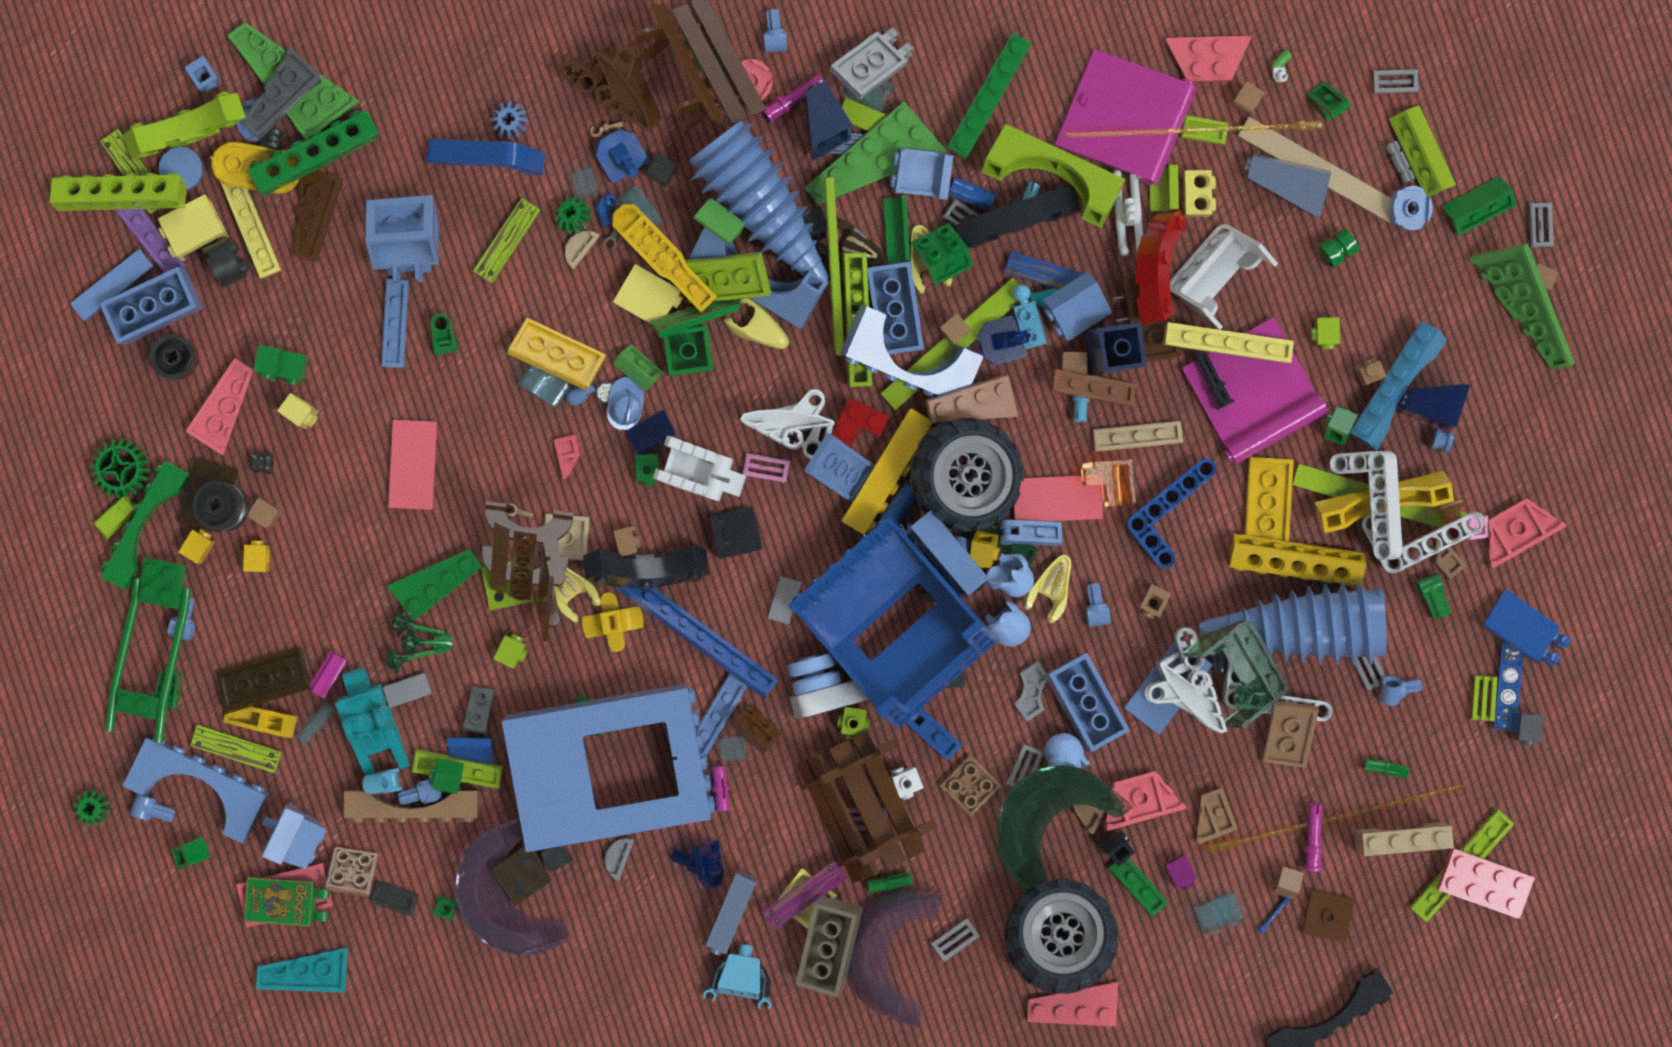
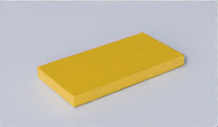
M529 318L525 319L507 354L586 391L589 389L606 357V354Z
M1249 457L1244 535L1289 542L1294 460Z

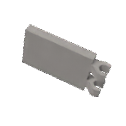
M894 28L889 29L884 35L877 31L833 63L830 71L861 100L907 65V59L912 56L910 52L914 50V47L907 42L899 50H896L892 44L896 42L897 39L895 37L899 33Z

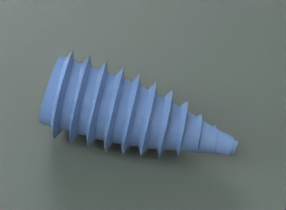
M741 120L689 160L696 169L691 180L703 178L706 185L702 193L713 191L717 195L715 202L723 203L728 208V213H733L742 220V223H745L744 228L751 232L747 242L758 239L764 243L761 252L771 250L778 255L776 262L783 260L792 267L791 270L795 269L803 277L811 271L827 281L828 284L830 283L829 275L821 261L822 257H819L815 247L817 240H812L809 233L813 223H804L802 217L808 206L797 208L795 199L800 191L789 192L787 184L792 176L780 177L778 171L783 162L771 163L769 157L774 148L767 150L761 148L759 144L764 135L754 137L749 130L753 122L744 124Z
M1358 581L1355 590L1351 592L1346 590L1343 582H1341L1337 593H1331L1325 584L1321 594L1314 595L1310 586H1308L1305 596L1298 598L1293 589H1291L1288 599L1283 601L1279 599L1275 592L1273 600L1269 604L1263 605L1258 598L1256 607L1246 610L1242 606L1240 612L1230 615L1226 613L1222 617L1204 620V623H1200V636L1235 643V646L1238 644L1250 646L1252 654L1256 647L1264 649L1269 659L1274 651L1281 652L1286 663L1291 653L1300 656L1303 665L1307 656L1311 655L1316 656L1320 666L1324 656L1333 657L1337 666L1341 657H1349L1353 666L1358 657H1366L1371 667L1374 657L1386 656L1383 590H1378L1376 584L1372 590L1364 591L1360 581Z

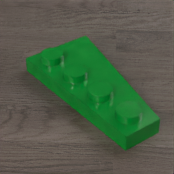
M469 549L392 583L387 587L415 621L484 566L473 551Z

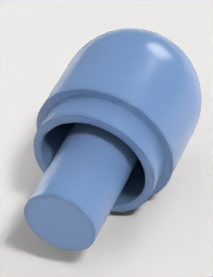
M592 383L587 391L575 386L567 391L565 399L569 405L577 406L588 399V395L596 390Z

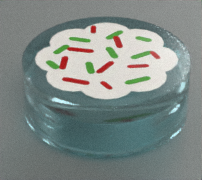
M603 382L596 388V397L601 403L608 404L613 383Z

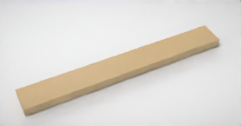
M1248 117L1237 137L1273 158L1331 171L1328 184L1329 190L1383 221L1391 223L1389 211L1390 197Z

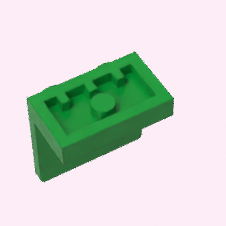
M949 223L911 242L912 247L927 266L931 282L934 286L973 267L968 247Z

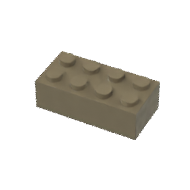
M822 895L816 900L796 980L797 986L833 997H839L844 990L863 907Z

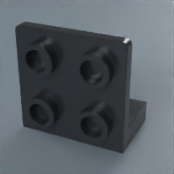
M753 507L709 516L719 559L762 550L763 547Z

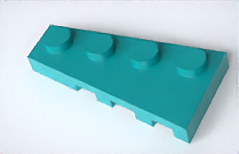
M349 948L257 967L256 989L346 993Z

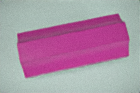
M330 651L310 684L311 689L309 690L322 698H326L348 660L338 653Z

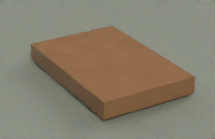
M1274 700L1262 762L1306 768L1319 712L1318 706Z

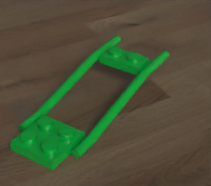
M146 557L143 558L141 578L133 577L131 600L110 686L105 731L114 732L116 711L157 719L154 742H163L168 698L191 596V588L184 587L185 564ZM139 601L180 609L160 696L119 688Z

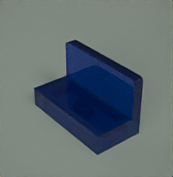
M663 410L626 431L638 455L662 442L667 436L677 433Z

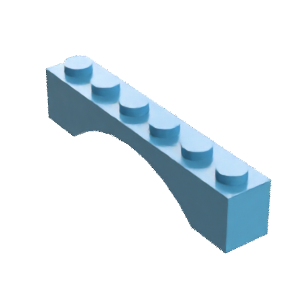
M1422 321L1420 322L1386 375L1387 377H1385L1350 432L1360 443L1377 451L1388 434L1393 414L1405 390L1415 376L1437 357L1447 341L1438 329Z

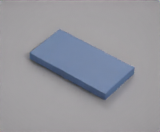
M827 433L804 471L853 503L875 465Z
M1175 641L1159 662L1178 652ZM1191 653L1188 656V662L1190 665L1194 664L1196 661V656L1194 653ZM1179 657L1167 666L1172 668L1180 663ZM1204 658V664L1199 669L1208 672L1213 664ZM1155 666L1125 705L1124 709L1160 735L1180 707L1173 703L1156 704L1149 702L1145 698V687L1150 683L1162 680ZM1190 671L1181 673L1179 675L1186 679L1187 674ZM1201 675L1195 680L1196 685L1202 679ZM1158 687L1152 690V697L1154 699L1160 696V689Z

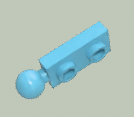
M1020 284L1013 290L1014 298L1020 302V305L1014 306V311L1025 349L1047 344L1048 341L1036 300L1028 301L1031 294L1030 289L1026 285Z

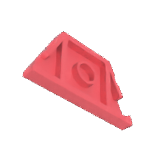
M1251 36L1166 38L1165 43L1169 46L1184 78L1193 82H1228L1232 80L1251 40Z
M1527 498L1488 519V546L1491 569L1565 528L1566 524Z
M1156 771L1113 782L1104 829L1109 831L1186 809V806L1173 794V790L1163 782V779Z

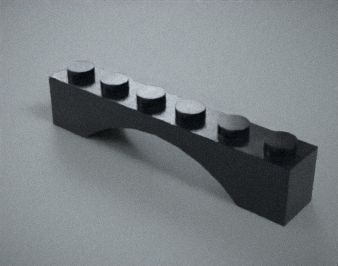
M1375 968L1357 979L1354 990L1346 1003L1329 1018L1308 1026H1280L1264 1036V1039L1269 1047L1315 1046L1314 1042L1322 1038L1324 1040L1334 1034L1333 1030L1340 1026L1344 1028L1350 1025L1354 1017L1368 1014L1372 1010L1371 1007L1375 1004L1381 1005L1390 1000V995L1393 994V991L1381 971Z

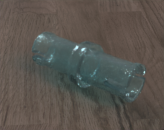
M324 702L314 716H310L309 722L297 734V738L307 745L314 735L324 728V723L336 710L330 704Z

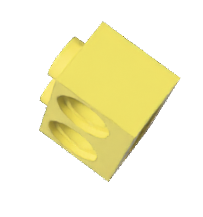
M1186 170L1183 172L1184 217H1210L1212 211H1216V198H1212V189L1216 187L1215 176H1212V170ZM1195 178H1202L1205 181V186L1203 188L1196 187L1194 184ZM1195 200H1203L1205 202V209L1198 210L1194 205Z
M292 393L289 394L277 410L298 427L304 429L308 426L311 428L318 419L316 415L319 412L302 398Z

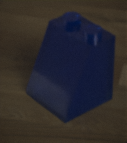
M1458 384L1406 391L1397 405L1399 407L1398 413L1447 430L1456 428L1470 385Z

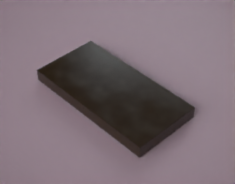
M301 647L216 672L223 708L226 714L311 689L304 653Z

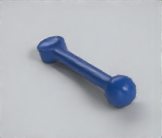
M1285 897L1267 921L1258 927L1260 933L1266 932L1267 926L1290 901V898Z

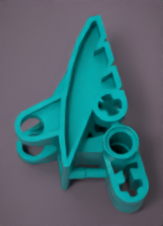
M364 666L343 673L342 676L348 695L339 698V701L335 702L346 737L353 747L365 776L377 773L371 755L389 748L400 769L410 766L392 710L389 705H386L388 701L383 685L379 684L372 687Z

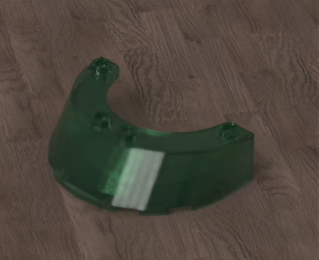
M1058 765L1033 771L1022 778L1010 790L1003 801L996 826L1001 859L1014 880L1027 893L1032 886L1042 881L1045 882L1047 879V872L1041 856V842L1046 827L1057 814L1073 806L1088 805L1099 808L1112 817H1122L1133 806L1102 779L1084 769Z

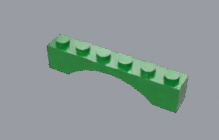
M1012 33L949 143L947 152L966 162L993 111L1032 45L1031 42Z
M164 461V463L158 465L155 471L157 476L153 483L150 482L145 488L144 494L146 495L143 501H139L133 510L135 515L132 521H128L122 530L124 533L120 541L117 540L112 548L113 555L110 560L107 559L102 565L101 571L103 573L100 577L123 590L130 588L133 577H136L139 572L137 547L145 523L161 504L172 497L182 494L189 482L191 473L169 461Z

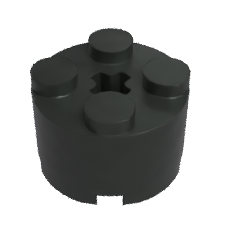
M226 237L202 249L204 254L208 252L209 258L206 261L217 282L222 280L220 285L222 288L247 277L246 273H248L249 267L244 258H239L237 254L239 247L234 238L229 240Z
M170 334L157 339L150 348L149 359L154 371L158 375L170 380H184L196 370L199 353L194 344L188 339ZM172 354L178 357L176 361L170 358Z

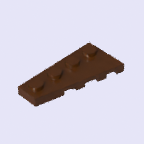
M314 171L301 178L294 256L317 263L344 179L320 171Z

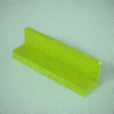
M1420 106L1407 109L1390 118L1389 120L1420 187L1425 190L1423 192L1431 197L1455 186V181Z

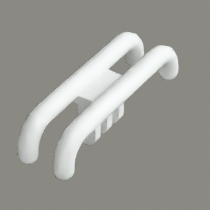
M1115 170L1113 174L1121 177V171ZM1130 174L1131 198L1125 199L1123 204L1121 189L1114 204L1118 248L1122 256H1126L1129 253L1125 226H1134L1137 252L1141 237L1144 234L1139 179L1133 174Z

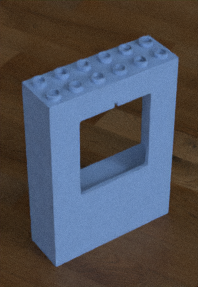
M689 683L505 715L502 725L526 852L711 820L712 813H715L714 797L709 796L708 791H711L710 775H705L704 769H707L706 754L701 753L700 749L704 744L701 731L697 732L696 726H699L700 720L698 710H693L692 704H695L696 698L694 688H689ZM665 722L672 757L677 756L673 763L679 794L655 800L596 809L583 737Z

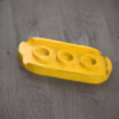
M228 142L220 146L212 156L211 167L213 174L224 185L257 191L248 174V170L251 169L250 166L257 161L262 160V162L271 159L270 156L280 151V149ZM290 158L287 161V164L291 167L299 164L295 158ZM270 168L267 174L275 177L279 174V170L277 168ZM299 179L276 190L272 194H284L291 191L297 185Z

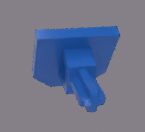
M616 129L601 138L595 153L612 184L625 176L636 178V174L639 172L638 168L650 162L634 133L622 129Z

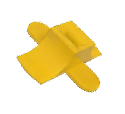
M607 592L600 599L602 613L582 617V628L586 638L607 635L609 648L614 652H620L625 647L623 631L643 628V614L639 606L619 610L616 596L611 592Z

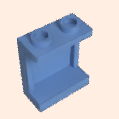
M898 147V152H894L893 165L896 168L895 174H891L890 178L892 191L898 194L907 193L933 196L948 200L954 156L950 153Z

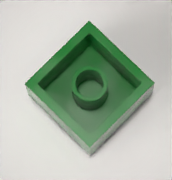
M707 326L684 329L664 337L670 378L714 372Z

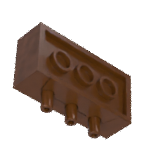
M1135 274L1123 275L1120 278L1123 295L1113 296L1111 300L1112 305L1125 303L1127 317L1116 318V326L1141 323L1137 305V297L1140 296L1139 283L1135 284ZM1174 315L1161 322L1141 323L1146 363L1179 358L1181 356L1180 347L1163 345L1165 323H1176Z

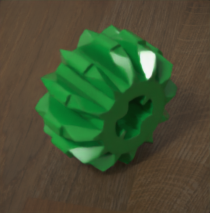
M574 196L572 200L566 197L564 204L558 201L560 208L554 209L557 215L554 217V221L558 223V227L561 230L571 234L573 230L576 233H580L581 227L587 229L585 222L591 221L589 216L591 209L587 207L585 200L580 201L578 197Z
M96 789L91 793L88 790L83 791V796L77 795L76 799L79 803L72 804V807L78 808V811L73 812V816L80 815L77 822L82 823L85 821L86 827H90L92 823L96 827L100 825V821L105 822L107 818L104 814L111 813L110 809L105 808L106 805L110 804V801L103 802L106 795L102 793L98 796V790ZM94 805L95 809L89 812L88 807Z

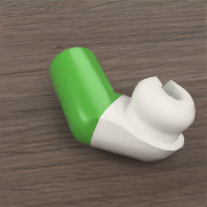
M1284 50L1271 64L1272 77L1276 82H1285L1288 79L1285 64L1292 58V55L1287 50Z

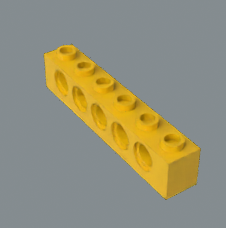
M1239 534L1233 535L1229 554L1230 567L1239 571L1251 570L1260 574L1272 573L1278 574L1281 577H1299L1303 580H1319L1328 584H1341L1343 582L1348 587L1356 586L1358 581L1362 585L1367 564L1365 553ZM1252 554L1257 555L1256 557H1250ZM1316 564H1323L1320 567L1315 566Z

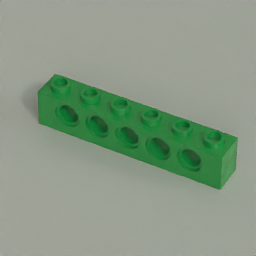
M366 110L363 112L356 111L349 116L348 120L344 122L336 121L329 126L330 129L324 132L321 130L314 132L309 136L310 139L304 142L301 140L290 145V149L284 152L280 150L270 156L271 159L265 162L260 160L250 166L251 169L248 170V174L261 198L379 139V132ZM349 128H355L358 130V134L351 137L346 134V131ZM330 138H336L339 141L334 147L328 146L326 142ZM310 148H316L319 150V153L311 157L307 154V151ZM290 158H297L299 164L291 167L287 164V161ZM270 168H277L279 170V174L275 177L269 176L267 172Z

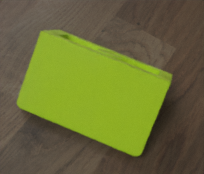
M1178 165L1165 167L1158 185H1150L1151 212H1167L1179 209Z

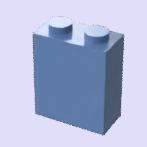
M1088 272L1043 300L1047 307L1044 310L1050 321L1054 320L1055 322L1052 325L1058 336L1063 335L1067 341L1112 313L1098 283Z

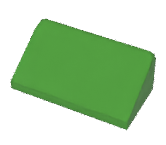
M710 198L694 216L695 220L727 244L736 239L745 226L741 219L731 212L728 213L729 210L715 202L713 198Z
M631 343L618 355L613 363L644 391H647L663 374L660 368Z

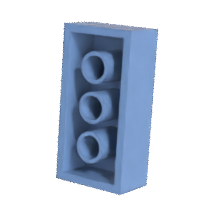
M911 262L867 268L870 308L886 314L883 326V340L888 355L923 350L924 346Z
M182 267L174 268L99 303L117 344L122 345L129 344L204 309L186 268Z
M930 510L906 531L958 593L965 598L989 578L943 523L932 515L933 511Z
M1088 653L1081 654L1045 674L1051 689L1086 752H1093L1130 731Z

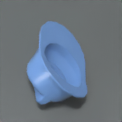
M629 377L618 379L612 385L609 395L607 418L613 427L620 430H628L634 427L642 413L644 391Z

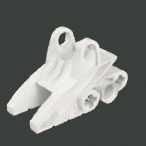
M817 389L810 390L798 404L779 409L744 413L740 418L743 424L756 429V431L765 436H769L770 439L783 444L788 449L797 450L803 447V453L808 460H811L813 455L807 453V447L811 444L819 447L821 444L818 441L820 430L826 428L825 435L827 433L832 435L833 427L835 426L833 420L819 415L825 404V396ZM813 395L821 398V403L817 406L809 403V398ZM812 430L806 442H804L801 431ZM797 434L799 442L797 444L794 442L793 445L790 444L789 435Z
M671 436L666 437L664 445L671 448V452L664 471L656 469L653 479L716 501H720L723 492L740 497L746 476L730 470L734 459Z
M1180 628L1174 635L1178 652L1161 662L1157 661L1155 663L1162 680L1148 684L1145 687L1144 696L1149 702L1156 704L1173 703L1192 714L1210 729L1219 733L1227 732L1224 719L1220 716L1222 712L1219 703L1215 701L1217 696L1214 687L1210 686L1213 685L1211 677L1207 672L1199 669L1204 664V655L1201 652L1197 636L1190 628ZM1183 632L1190 634V638L1187 641L1189 646L1194 645L1193 648L1183 650V648H1187L1186 642L1180 640ZM1191 653H1194L1196 656V661L1194 664L1190 665L1188 662V656ZM1179 657L1180 663L1172 668L1167 666ZM1190 671L1187 674L1186 679L1179 675L1181 673ZM1201 675L1202 680H1200L1199 684L1196 685L1195 680H1197L1198 676ZM1158 687L1160 689V696L1154 699L1152 697V690Z

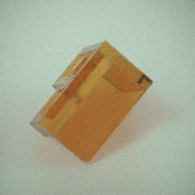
M1132 460L1081 464L1082 486L1102 485L1104 507L1136 503Z

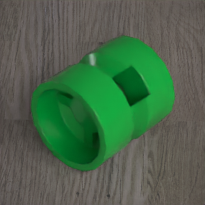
M1346 228L1336 233L1333 240L1327 239L1318 245L1323 258L1333 269L1344 262V257L1351 258L1360 252L1356 240Z

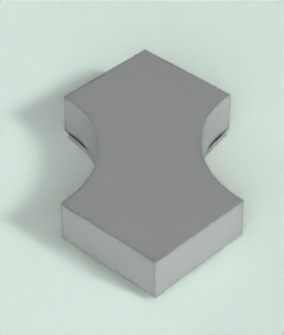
M1038 661L1019 673L1023 681V690L1014 705L1026 722L1045 710L1041 702V693L1048 680L1045 677L1047 673Z

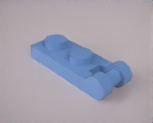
M1000 521V529L1002 530L1000 540L1003 545L1061 546L1062 522ZM1011 529H1017V535L1011 534Z

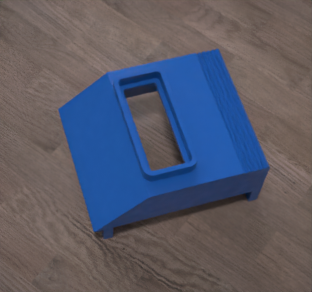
M890 516L879 521L873 531L862 536L855 547L845 551L838 562L831 564L820 578L814 579L809 584V587L803 593L797 594L792 599L790 605H788L794 613L801 617L877 708L878 714L898 729L998 641L997 637ZM920 583L936 601V605L873 661H870L854 640L915 585Z

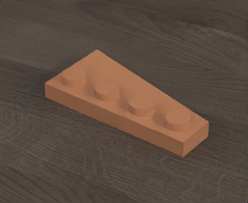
M1007 374L925 400L929 419L933 423L958 418L994 419L1018 417L1009 375Z

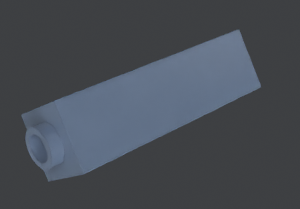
M1253 153L1252 159H1247L1245 171L1249 172V179L1317 217L1321 216L1331 171Z
M736 871L706 943V946L709 947L708 951L719 956L721 953H727L757 878L741 871Z

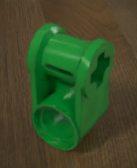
M445 314L434 315L431 319V330L436 357L450 352L457 354L458 344L451 318ZM439 318H445L447 321V326L443 330H439L436 326Z
M175 668V681L171 685L167 705L173 711H176L179 705L183 679L182 673L178 668ZM166 669L159 673L155 696H160Z

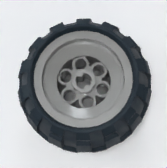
M958 418L945 421L935 426L930 433L925 434L918 443L917 451L912 456L910 464L911 490L921 510L925 514L932 510V515L938 518L946 528L958 531L986 529L988 526L998 523L1006 517L1010 508L1017 503L1021 494L1019 492L1021 482L1024 481V468L1021 467L1020 462L1021 455L1016 444L1012 443L1006 432L985 420ZM962 455L966 458V462L963 465L958 461ZM976 458L980 460V466L978 467L974 464ZM952 468L956 470V476L953 478L949 476V471ZM971 469L973 477H970L967 481L965 473H968ZM984 472L983 481H982L980 477H981V474ZM958 483H960L963 487L962 491L956 492L955 486ZM976 485L978 488L972 493L971 488Z
M1055 879L1046 882L1042 881L1032 886L1016 900L1007 916L1004 942L1011 966L1015 968L1020 977L1029 985L1031 984L1041 989V991L1052 994H1070L1092 986L1107 972L1116 956L1119 944V930L1110 905L1092 887L1082 882L1070 881L1069 879ZM1057 916L1061 918V923L1054 924L1052 917ZM1071 919L1077 926L1071 928L1068 925V920ZM1042 928H1048L1050 935L1043 936L1041 933ZM1058 930H1062L1063 933L1067 932L1068 939L1063 941L1062 938H1057L1056 932ZM1074 935H1080L1081 943L1074 942ZM1048 943L1055 945L1056 949L1054 952L1047 950ZM1063 948H1071V955L1063 954Z

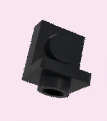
M822 207L804 212L802 215L804 223H813L809 229L811 238L817 241L826 238L827 224Z

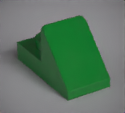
M1325 81L1307 94L1327 120L1335 119L1351 106L1345 96Z

